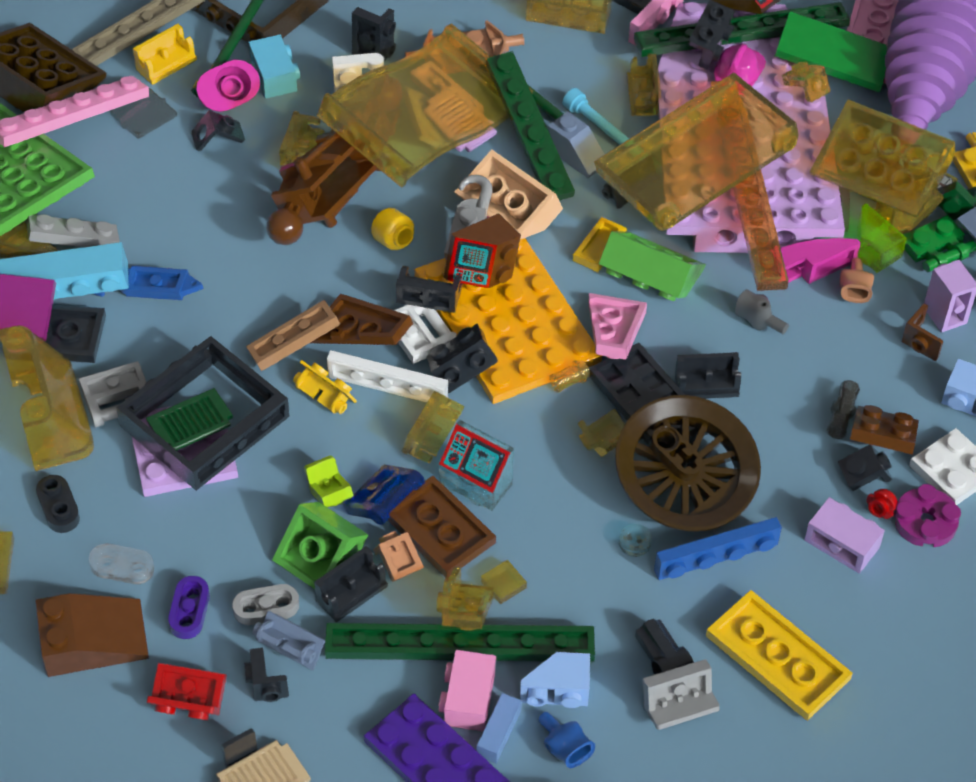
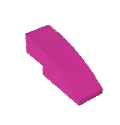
M830 238L784 246L768 253L764 272L777 287H781L800 277H803L810 284L851 265V260L858 257L861 242L858 239Z

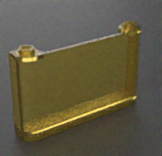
M732 73L595 160L594 164L600 177L658 230L663 231L672 228L692 213L792 150L797 144L799 134L797 123L736 73Z

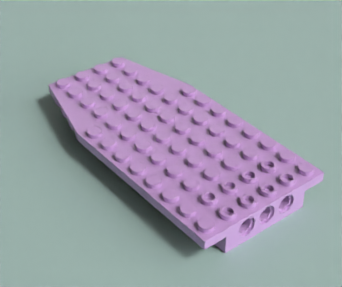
M680 3L677 6L671 27L698 23L708 3ZM775 4L764 13L788 9L785 4ZM735 10L733 18L755 15L756 13ZM781 36L721 45L724 47V52L731 46L744 43L752 50L764 56L766 61L764 70L753 86L745 90H728L715 81L714 70L718 62L712 61L708 70L699 67L698 64L702 54L700 49L662 54L656 74L666 231L667 235H693L694 252L769 253L784 246L813 240L814 237L843 238L845 226L822 73L774 56Z

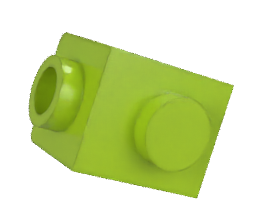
M332 455L304 466L311 494L326 507L340 505L344 500L354 496L351 485L339 473L336 460Z

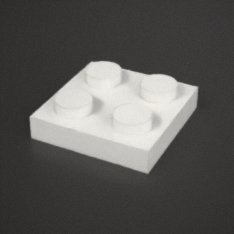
M957 428L911 458L909 466L928 484L934 486L936 490L948 495L956 505L976 492V446Z

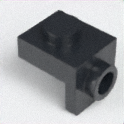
M870 444L838 461L845 480L852 491L863 487L879 477H882L886 482L892 480L888 469L892 468V465L884 451L878 453Z
M263 647L250 649L251 662L244 663L246 683L253 682L255 701L275 702L281 698L289 697L287 676L267 677Z

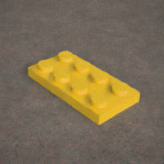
M752 590L744 595L706 631L708 639L806 721L852 678L853 672Z

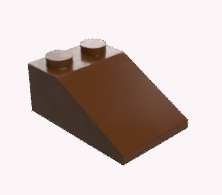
M72 593L35 599L42 658L48 677L149 659L140 599Z

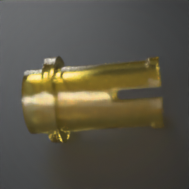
M574 360L571 366L551 374L549 380L552 387L557 386L554 390L560 393L562 390L578 382L585 383L587 378L590 377V371L583 360L579 362Z

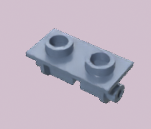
M270 610L267 612L263 624L258 622L252 632L256 635V641L311 670H314L326 641Z

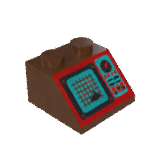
M499 213L451 233L443 277L447 281L453 282L455 275H461L460 283L483 288H491L497 284L507 282L513 275L521 234Z

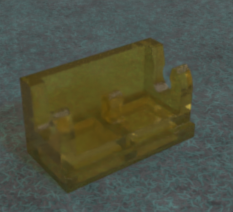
M648 54L647 64L644 66L637 65L638 60L636 56L631 60L630 72H627L631 116L658 115V100L661 99V88L656 54Z
M297 111L293 112L279 150L280 167L292 163L297 157H302L317 145L315 141L317 135L324 134L325 130L312 128L309 124L320 125L321 119L315 116L299 114Z
M434 391L408 433L402 453L410 454L421 461L430 463L433 459L432 456H437L465 406Z

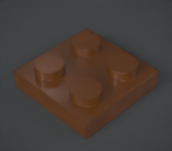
M858 405L850 440L913 454L919 420L913 419L911 415L903 412L892 414L884 412L881 408L874 405H865L864 407Z

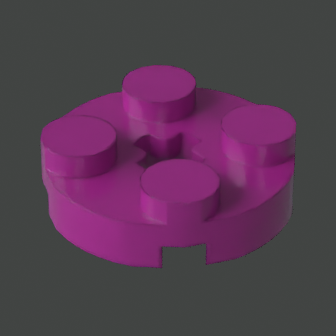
M923 484L917 489L906 492L898 500L894 514L896 529L905 540L914 545L922 547L923 543L934 544L933 547H940L947 544L955 536L959 526L961 510L948 495L936 490L930 484ZM922 513L932 515L934 521L930 519L922 520Z

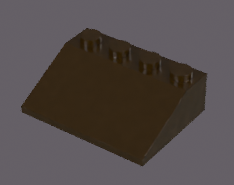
M30 22L0 32V97L22 112L41 108L53 101L70 98L76 93L93 90L106 78L107 73Z

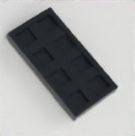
M639 342L631 347L626 359L608 358L589 368V377L627 421L638 409L654 400L667 396L685 395ZM671 425L681 434V425ZM689 426V443L695 441L700 429ZM644 437L643 440L648 445L649 441ZM657 442L662 448H670L665 442Z

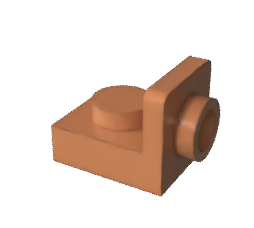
M396 531L379 538L380 544L373 549L375 555L380 554L392 582L424 568L408 532L399 536Z

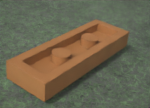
M323 300L246 347L260 370L263 371L339 326L340 323L329 305Z

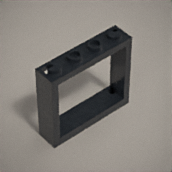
M212 336L198 346L195 345L181 359L172 362L164 372L156 378L147 381L144 387L132 396L126 397L125 401L116 407L120 426L196 491L290 417L288 398ZM213 365L258 401L261 406L191 461H188L141 420Z

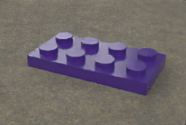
M414 693L364 735V742L406 782H510Z

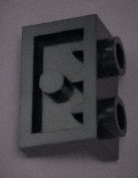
M359 7L352 12V55L379 53L383 56L384 61L392 57L396 48V43H394V31L396 29L394 10L388 8L382 16Z

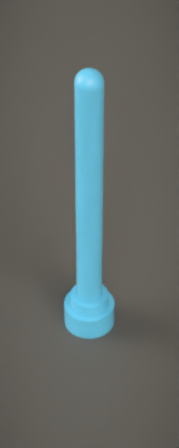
M578 88L571 89L565 95L562 101L564 107L570 112L582 113L638 161L645 160L650 156L588 105L586 95ZM653 159L657 177H663L662 165Z

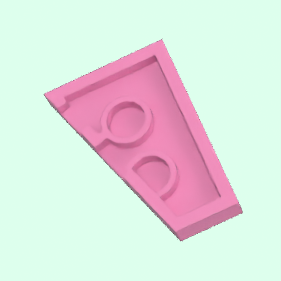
M589 293L588 305L596 354L607 356L611 359H626L646 315L647 303Z

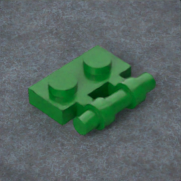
M948 215L901 235L899 240L900 246L915 263L926 259L922 263L923 269L926 272L933 271L934 268L944 263L948 264L955 260L962 261L968 258L970 253L976 251L974 241L971 240L963 243L964 232Z

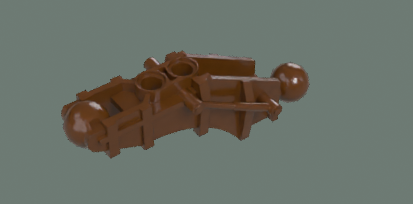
M386 74L374 75L367 82L357 84L355 88L357 93L350 101L342 103L341 110L343 113L331 131L317 135L315 140L317 145L302 157H297L292 163L281 166L279 173L283 181L279 190L271 194L278 210L268 217L266 223L267 234L276 244L291 245L297 242L302 236L303 224L324 220L328 228L334 227L337 224L336 215L358 192V188L375 170L381 171L386 167L381 155L384 152L389 137L395 135L396 124L402 116L400 111L402 100L401 88L395 81L388 79Z

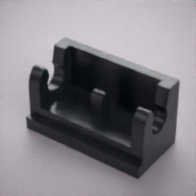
M402 266L396 282V303L452 313L456 312L462 290V283H460L461 275H455L452 284L412 277L408 274L409 266Z
M739 352L677 355L675 369L676 385L685 395L704 399L739 397L741 372H738Z
M367 546L314 582L316 602L336 623L388 587L383 564L375 565L373 553Z

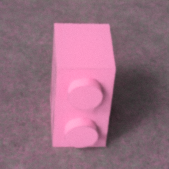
M456 650L453 663L447 662L444 682L449 683L448 692H441L439 712L444 713V721L450 727L484 732L495 677V655Z

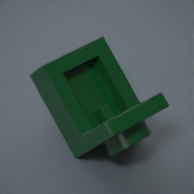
M955 181L933 191L932 200L952 220H955L976 207V187L966 190L958 181Z

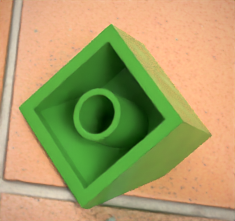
M319 501L299 504L272 560L315 589L314 582L362 549L368 534Z

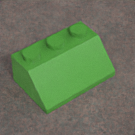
M611 231L599 261V265L607 268L606 273L617 278H622L623 275L633 279V285L646 290L649 289V286L660 290L659 296L675 301L676 297L685 298L706 265L628 231Z

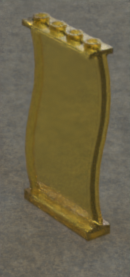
M452 23L446 26L438 37L413 54L355 78L332 95L330 93L325 94L316 115L401 188L406 185L410 177L437 157L455 147L481 137L509 118L486 66V59L492 56Z

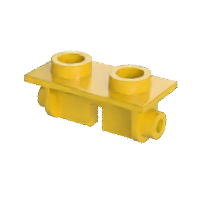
M300 361L305 370L302 373L298 372L293 378L297 389L313 399L322 390L323 392L317 401L334 414L337 412L342 414L346 410L348 399L354 403L357 402L349 393L352 388L339 378L333 382L326 377L329 373L315 362L310 366L304 361Z

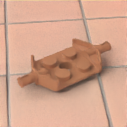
M488 20L485 21V29L433 37L432 29H429L423 48L421 50L405 52V60L407 64L422 61L423 65L431 63L445 76L488 70L486 66L487 58L509 51V47L524 45V36L522 33L511 36L504 35L502 31ZM460 54H469L470 56L462 57Z

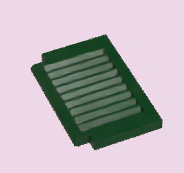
M213 388L147 417L146 421L156 434L175 450H179L230 427L231 423L229 420L233 419V414L216 389Z

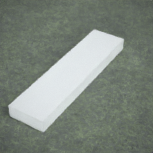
M330 350L327 357L329 378H339L344 382L445 407L448 400V380L332 350Z

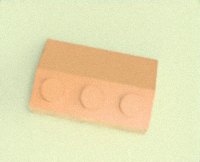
M492 149L469 174V176L481 175L490 181L492 196L487 210V217L499 213L521 234L520 240L545 231L563 210L556 193ZM470 183L463 190L457 188L455 194L463 200L479 199L481 186L477 183Z

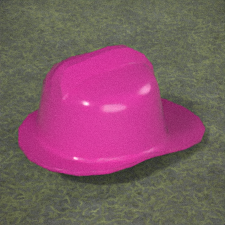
M747 44L731 46L722 53L715 67V81L728 90H745L753 86L764 70L765 58L759 52L749 48Z
M232 60L201 75L197 82L196 92L199 100L207 108L219 112L228 111L248 102L256 96L260 88V78L257 70L251 64L242 60Z

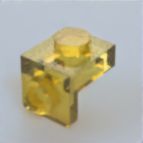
M800 62L794 64L791 67L792 70L782 75L785 86L803 87L807 102H813L830 92L824 66L808 65V62Z
M614 408L589 426L583 419L578 422L583 432L579 435V438L588 451L594 449L602 457L616 448L618 438L625 423Z

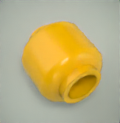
M386 208L375 216L371 226V234L376 241L388 249L398 251L408 246L413 240L414 223L411 218L397 209Z

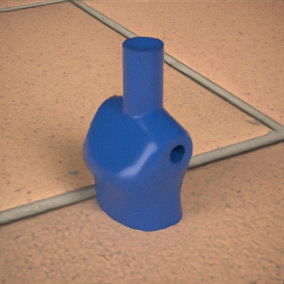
M544 712L540 715L539 723L549 732V735L544 740V744L554 757L562 761L568 768H575L592 756L595 751V743L584 734L578 722L570 721L561 725L549 712Z

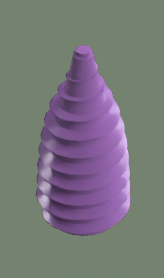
M976 0L898 1L890 27V35L887 42L888 51L885 56V82L888 88V99L892 105L891 112L894 118L892 139L896 148L908 150L912 147L922 131L928 128V123L938 120L941 113L953 108L956 100L963 97L968 89V85L975 80Z

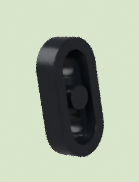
M49 475L42 478L36 486V492L49 527L58 533L72 531L79 524L80 515L68 482L59 475Z

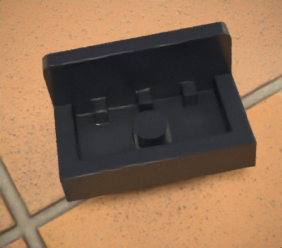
M712 0L705 7L688 42L689 45L702 50L698 66L706 70L709 69L712 61H719L724 49L721 43L723 40L729 41L735 27L731 25L735 10Z
M478 323L471 328L462 329L454 339L446 344L436 346L427 355L430 370L434 377L448 380V393L498 362L497 356L489 347L485 334Z

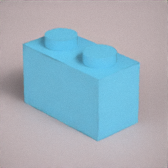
M281 35L249 41L250 62L258 72L260 86L265 99L296 92L297 80L300 79L299 67L297 63H292L291 48L289 44H284Z

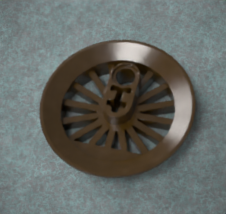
M675 395L654 400L638 409L629 418L617 441L615 453L616 470L625 493L641 512L654 521L670 528L684 531H705L723 526L737 518L749 506L759 486L761 462L758 448L751 433L732 412L708 399L690 395ZM671 425H681V434ZM689 426L700 429L693 445L689 443ZM705 432L715 438L700 452L697 451ZM645 437L649 444L646 446L639 442ZM657 442H665L670 448H662ZM720 444L727 451L719 455L705 458ZM634 453L651 461L633 460ZM730 461L734 465V469L713 467ZM635 471L655 474L637 479ZM716 478L730 480L727 483H724ZM663 482L649 495L642 489L643 487ZM674 484L664 508L654 502L656 498ZM679 488L680 514L669 511ZM689 494H690V497H691V499H692V501H693V504H694V506H695V508H696V509H695L693 512H691L690 514H689Z

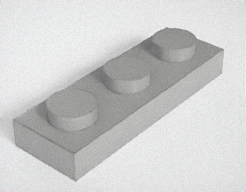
M44 214L31 215L27 219L28 239L33 242L77 247H90L120 242L117 225L104 221H81L77 218L64 219Z

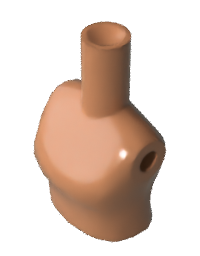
M854 258L851 260V269L841 270L839 280L841 297L849 302L865 303L871 299L873 294L874 275L863 271V261L860 258Z

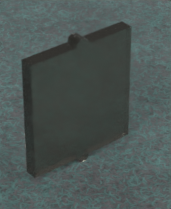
M149 88V97L110 110L111 115L121 123V127L123 129L126 128L137 139L178 116L177 112L166 103V99L158 96L151 88Z

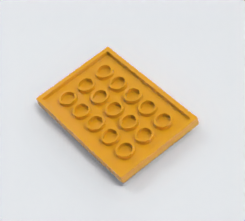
M526 238L520 240L511 279L491 288L462 283L456 312L436 310L451 332L458 334L462 329L471 328L477 323L483 330L487 343L497 356L498 362L477 375L476 378L492 404L602 362V355L596 354L593 340ZM445 258L414 269L415 277L453 284L452 281H447L443 277L447 260Z

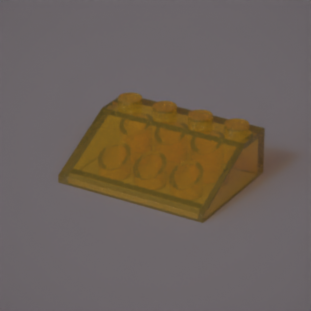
M848 99L814 162L810 175L917 218L943 180L955 156V141Z

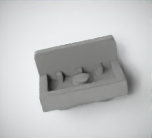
M706 659L643 678L644 708L658 730L719 711V702L712 693V668Z

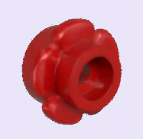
M883 488L878 489L873 494L870 493L866 499L871 514L876 517H883L884 519H889L894 515L893 511L898 504L896 496L890 490Z

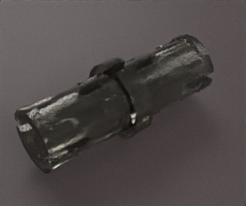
M843 381L840 385L838 397L832 403V416L826 429L828 435L832 438L843 439L846 436L850 419L856 413L855 402L860 388L854 381Z

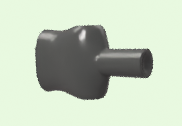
M746 289L739 296L735 308L736 315L745 318L757 330H764L769 326L782 335L785 334L789 324L772 315L770 302L764 294H755Z

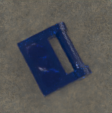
M384 464L353 494V497L343 504V507L348 515L372 519L378 525H383L390 518L389 514L413 490H418L425 483V479L417 470Z

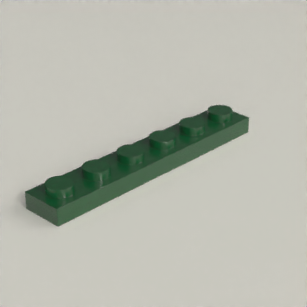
M513 51L487 58L486 66L536 180L556 193L559 201L573 197L575 189Z

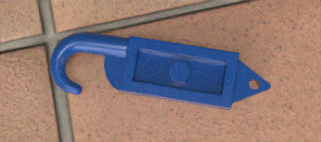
M132 266L128 268L129 289H122L120 291L127 297L183 300L184 296L204 288L202 283L193 278L187 269ZM105 292L94 293V295L103 297Z

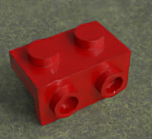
M158 663L152 696H147L146 703L154 704L155 712L175 715L176 708L189 710L188 717L208 721L209 714L218 716L220 714L227 675Z

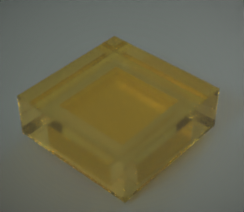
M508 560L481 576L482 584L500 605L527 588V581Z

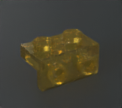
M454 567L450 578L445 577L443 592H439L437 597V612L442 613V626L459 627L467 631L482 629L493 601L494 587L461 584V567Z

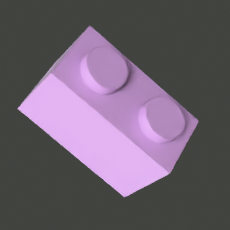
M960 260L949 264L944 263L933 269L924 303L928 305L927 314L941 333L967 324L976 296V281Z
M829 497L808 523L804 541L860 574L880 548L885 530L880 528L874 521L865 519L853 512L847 505L838 503Z

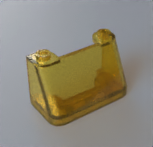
M19 325L0 329V340L13 387L19 386L20 383L29 388L31 395L42 393V396L27 400L20 409L35 471L88 457L94 449V441L70 360L27 327Z

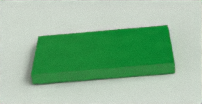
M790 11L774 56L880 92L885 78V56L888 50L886 44Z

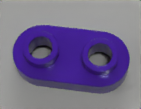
M187 576L181 579L175 589L168 621L170 631L175 637L180 639L194 638L203 628L210 593L207 582L199 576ZM190 595H198V597L194 599L188 598ZM184 623H191L190 626H181Z

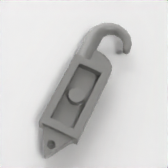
M470 175L460 182L459 190H463L470 183H477L481 186L479 199H466L458 204L444 251L445 259H447L451 233L487 218V210L492 196V185L484 176Z

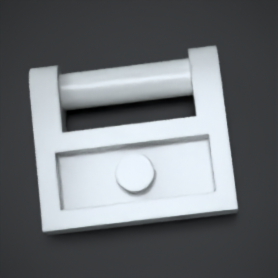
M369 53L332 57L335 104L348 102L357 93L355 88L357 84L362 83V68L370 69V78L381 73V69L384 67V58L381 54Z
M406 305L394 310L410 315L413 325L398 342L413 364L426 359L427 355L436 346L446 344L457 335L449 330L435 309ZM419 315L427 318L440 337L434 338Z

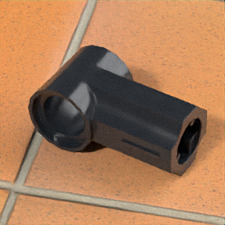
M650 619L636 630L635 637L651 660L654 675L694 663L688 650L683 646L678 647L661 620Z

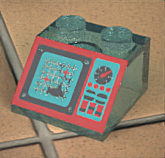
M459 420L439 462V481L449 491H456L467 497L473 504L493 511L513 485L514 448Z

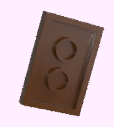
M433 475L384 509V517L401 534L408 532L415 548L446 579L496 543V535Z

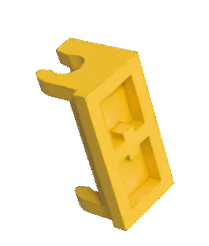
M179 24L170 27L133 48L136 70L152 85L197 60L193 41L190 36L184 38L183 28Z

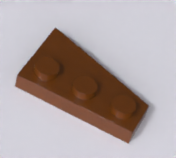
M340 293L330 305L340 325L310 343L396 345L413 325L410 315Z

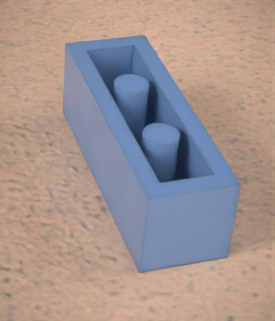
M503 693L501 694L477 744V752L486 760L497 763L520 715L522 700Z

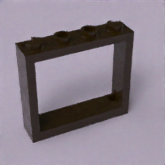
M205 0L190 9L206 17L210 22L226 29L230 34L242 16L217 0ZM297 0L263 28L251 21L241 39L248 44L249 41L281 35L283 39L329 0Z

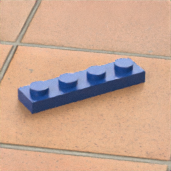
M777 517L656 552L654 572L658 580L678 578L692 570L699 568L708 569L722 561L729 559L732 561L738 560L746 554L756 551H768L778 545L782 526Z

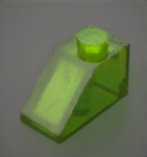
M867 203L862 205L857 225V239L861 242L858 257L863 261V264L879 273L902 258L907 238Z

